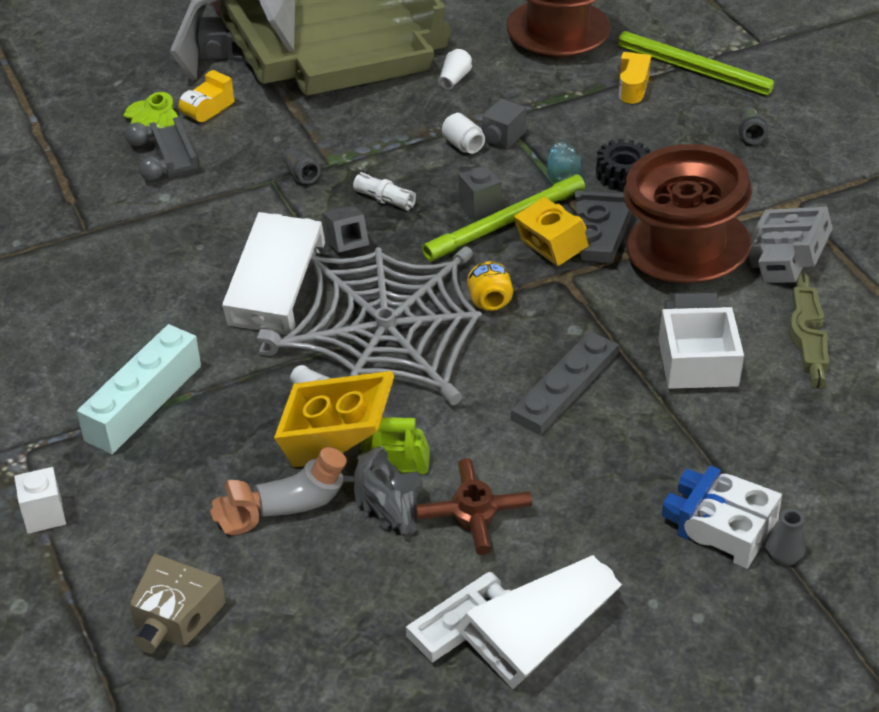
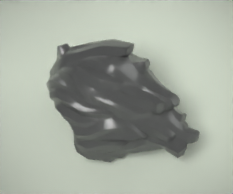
M383 446L373 448L365 454L358 455L357 459L359 461L354 474V494L357 508L363 507L366 513L374 510L383 529L389 530L391 526L392 529L398 528L402 536L416 532L418 529L413 517L417 496L423 487L422 476L417 471L405 474L399 473L398 469L389 462L388 453L384 451L385 448Z

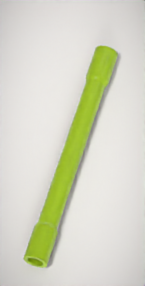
M575 174L555 183L552 187L466 227L435 238L422 245L423 255L429 262H432L454 252L458 247L514 222L515 215L543 197L553 203L570 198L575 195V190H585L584 180L580 175Z

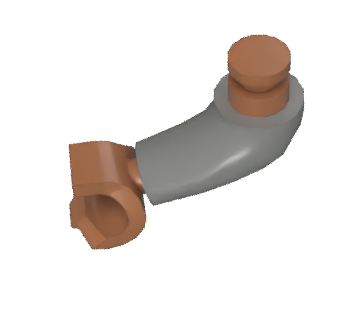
M325 447L321 450L317 459L307 462L305 467L297 474L281 480L256 484L253 487V492L250 485L244 481L227 480L224 486L228 496H219L212 500L213 508L210 509L213 521L221 526L225 534L240 535L250 531L258 524L259 515L261 517L289 515L321 507L329 503L341 488L344 481L341 470L347 462L346 457L335 448Z

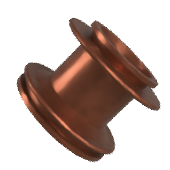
M526 0L528 1L527 3L512 11L506 22L507 32L515 43L539 55L555 58L572 57L598 47L607 39L611 29L607 16L600 9L591 5L598 0Z
M680 144L664 147L648 153L636 161L627 174L624 187V201L627 208L634 216L641 220L630 231L626 241V251L632 263L642 272L654 278L675 283L710 281L725 276L744 263L751 250V235L746 226L735 217L744 211L752 196V184L749 180L745 164L728 151L699 144Z

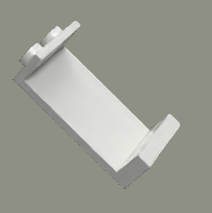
M258 212L222 304L227 325L259 331L260 329L272 330L283 335H288L295 329L296 324L292 308L314 247L324 248L325 245L321 221Z

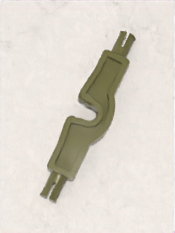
M800 273L791 298L793 314L789 326V335L795 346L799 348L802 371L810 373L811 386L816 389L818 384V388L821 389L827 384L825 373H827L830 362L828 334L825 331L816 330L821 328L824 323V313L819 302L817 288L810 287L809 276L804 273L802 278V273Z

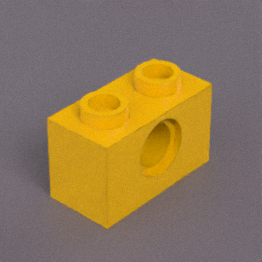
M545 197L514 216L521 241L557 266L589 246L585 234L587 227L584 221L579 216H574L567 212L560 204H555Z

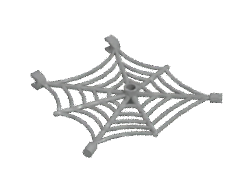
M465 246L453 256V261L435 265H414L389 257L382 253V249L379 247L373 253L343 259L316 256V252L313 250L307 269L313 265L317 275V294L314 305L298 327L282 339L275 331L260 329L257 340L263 343L258 354L272 356L277 353L279 347L312 350L330 356L344 364L351 370L350 376L392 371L395 376L421 381L441 389L440 392L451 405H456L461 401L462 395L449 383L452 368L468 333L477 319L482 317V313L476 311L465 299L458 282L457 266L465 264L473 257V252L469 247ZM376 257V264L356 269L329 270L322 264L357 263ZM383 259L395 266L412 270H442L433 275H406L384 266ZM377 270V276L363 280L342 281L336 276ZM451 271L455 292L469 312H463L451 300L445 290L442 279ZM384 272L407 281H429L423 285L402 284L386 279ZM323 273L333 282L334 298L331 308L317 326L306 334L296 336L312 319L319 307L323 293ZM378 282V288L354 291L349 287ZM438 284L442 296L456 313L449 312L441 304L431 289L433 286ZM386 285L417 291L413 295H399L387 291ZM340 288L348 295V309L343 319L332 329L319 331L326 325L336 310ZM427 292L434 304L444 314L436 315L424 305L420 298ZM379 293V299L369 303L361 297ZM387 297H390V298H393V299H396V300H405V302H394V301H391V300L387 299ZM355 301L362 307L359 317L350 326L342 327L347 323L353 311ZM417 302L427 316H415L410 312L409 307ZM380 305V308L377 310L373 308L375 306ZM388 305L391 306V307H398V308H396V309L394 310V309L388 307ZM366 311L375 318V321L360 324L364 319ZM403 312H405V314L407 315V317L397 318ZM471 319L453 349L444 379H442L436 372L441 353L459 321ZM453 321L442 338L431 367L421 356L423 347L440 322ZM422 323H432L416 351L410 344L413 333ZM413 324L408 331L406 339L396 329L398 325ZM375 329L376 332L375 334H372L365 330ZM349 333H357L367 338H370L371 340L369 343H367L361 338ZM341 336L355 341L364 347L365 350L361 354L352 346L330 337ZM318 340L334 344L349 351L359 360L354 366L337 353L302 342ZM379 341H391L399 343L403 348L376 347ZM371 353L407 354L417 363L406 359L370 357ZM365 363H394L424 371L432 379L399 370L362 368Z

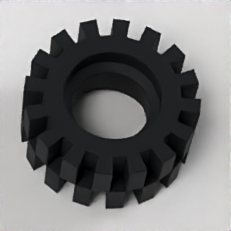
M618 139V143H615L614 140L609 141L608 145L604 143L601 145V149L599 148L597 151V180H601L600 184L603 186L609 184L608 189L614 190L615 187H619L618 191L624 192L626 177L630 168L636 161L650 153V149L648 147L643 148L644 144L641 142L635 145L634 140L629 139L628 143L624 142V139Z

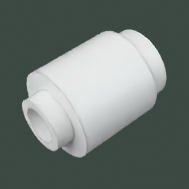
M461 113L452 114L445 119L442 127V136L463 153L474 154L482 148L485 142V135L479 126Z

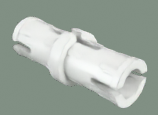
M360 172V175L356 176L353 183L354 191L372 196L381 204L386 202L409 211L410 208H413L416 201L415 192L400 188L388 179L380 180Z

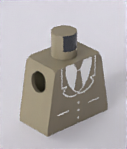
M154 554L130 603L134 626L139 630L133 638L134 644L147 653H153L162 640L179 646L187 645L226 603L222 578Z

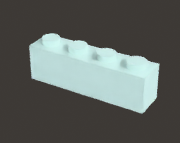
M170 324L163 328L77 410L84 441L113 454L201 367L197 337Z

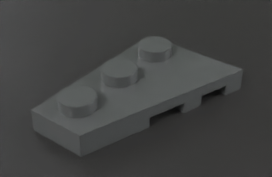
M575 190L577 216L584 221L587 227L585 234L589 244L587 248L580 252L581 260L613 263L632 217V213L625 204L624 193Z

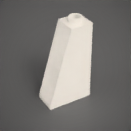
M592 555L471 608L456 626V629L504 681L514 689L594 614L622 584L615 578L614 573L607 565L600 563Z

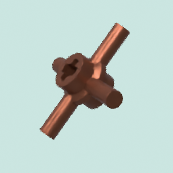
M463 458L458 462L462 484L458 487L452 500L416 504L417 519L454 516L463 529L472 532L476 553L478 555H486L491 551L487 526L496 512L499 510L532 507V496L530 491L494 495L491 492V488L485 482L476 480L472 460Z

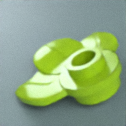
M156 92L146 100L134 102L123 114L124 118L131 120V124L142 123L145 126H150L149 123L155 122L158 129L173 126V118L178 117L177 113L173 110V98L166 92Z

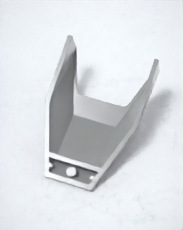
M192 0L171 47L170 53L191 81L197 80L200 18L206 5L218 0ZM259 0L269 23L289 52L293 51L295 0Z

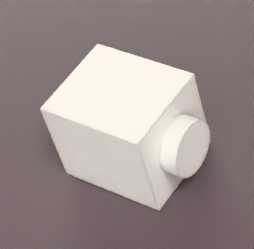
M53 467L14 476L18 502L27 533L66 525L61 495Z

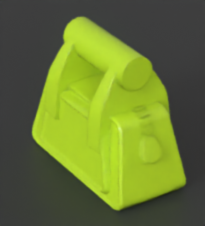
M382 417L378 431L361 441L359 455L365 454L373 448L383 446L385 448L384 451L388 453L389 462L398 469L399 473L405 474L417 471L419 474H427L430 446L423 431L416 429L415 418Z

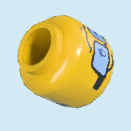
M492 261L483 262L475 266L468 274V289L472 302L477 308L484 311H495L506 306L512 299L513 286L508 270L502 264Z

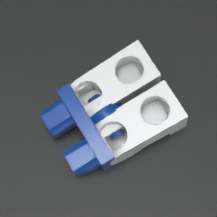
M711 465L704 475L686 469L678 483V492L689 497L685 499L676 494L669 493L663 502L662 517L678 524L677 536L686 540L691 538L699 544L712 545L734 555L733 563L748 569L762 547V543L765 542L778 521L782 494L733 475L720 474L721 469Z

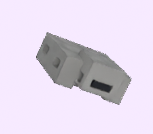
M809 207L768 209L764 211L751 236L752 246L748 255L751 267L760 268L764 283L796 282L803 267H815L833 229L828 208Z

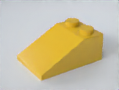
M385 371L294 383L274 436L275 441L293 467L305 466L310 460L317 459L321 450L325 447H332L344 453L376 433L395 376L393 372Z

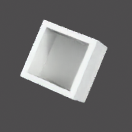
M732 307L662 309L659 344L668 389L739 386L744 353Z

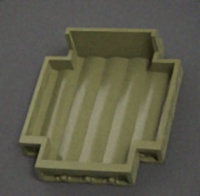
M220 0V16L227 29L231 31L235 43L242 49L246 61L252 65L258 80L265 84L296 78L300 90L307 96L429 71L431 62L434 59L433 50L447 47L448 39L451 36L450 25L443 19L446 13L445 6L440 0H295L294 50L289 52L269 23L259 0Z

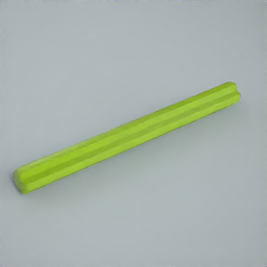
M623 31L618 38L619 47L640 54L651 55L652 58L765 96L772 92L774 86L772 79L627 31Z

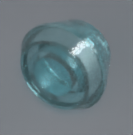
M562 140L555 142L549 153L548 177L553 182H559L573 176L575 173L579 174L582 167V155H578V150Z

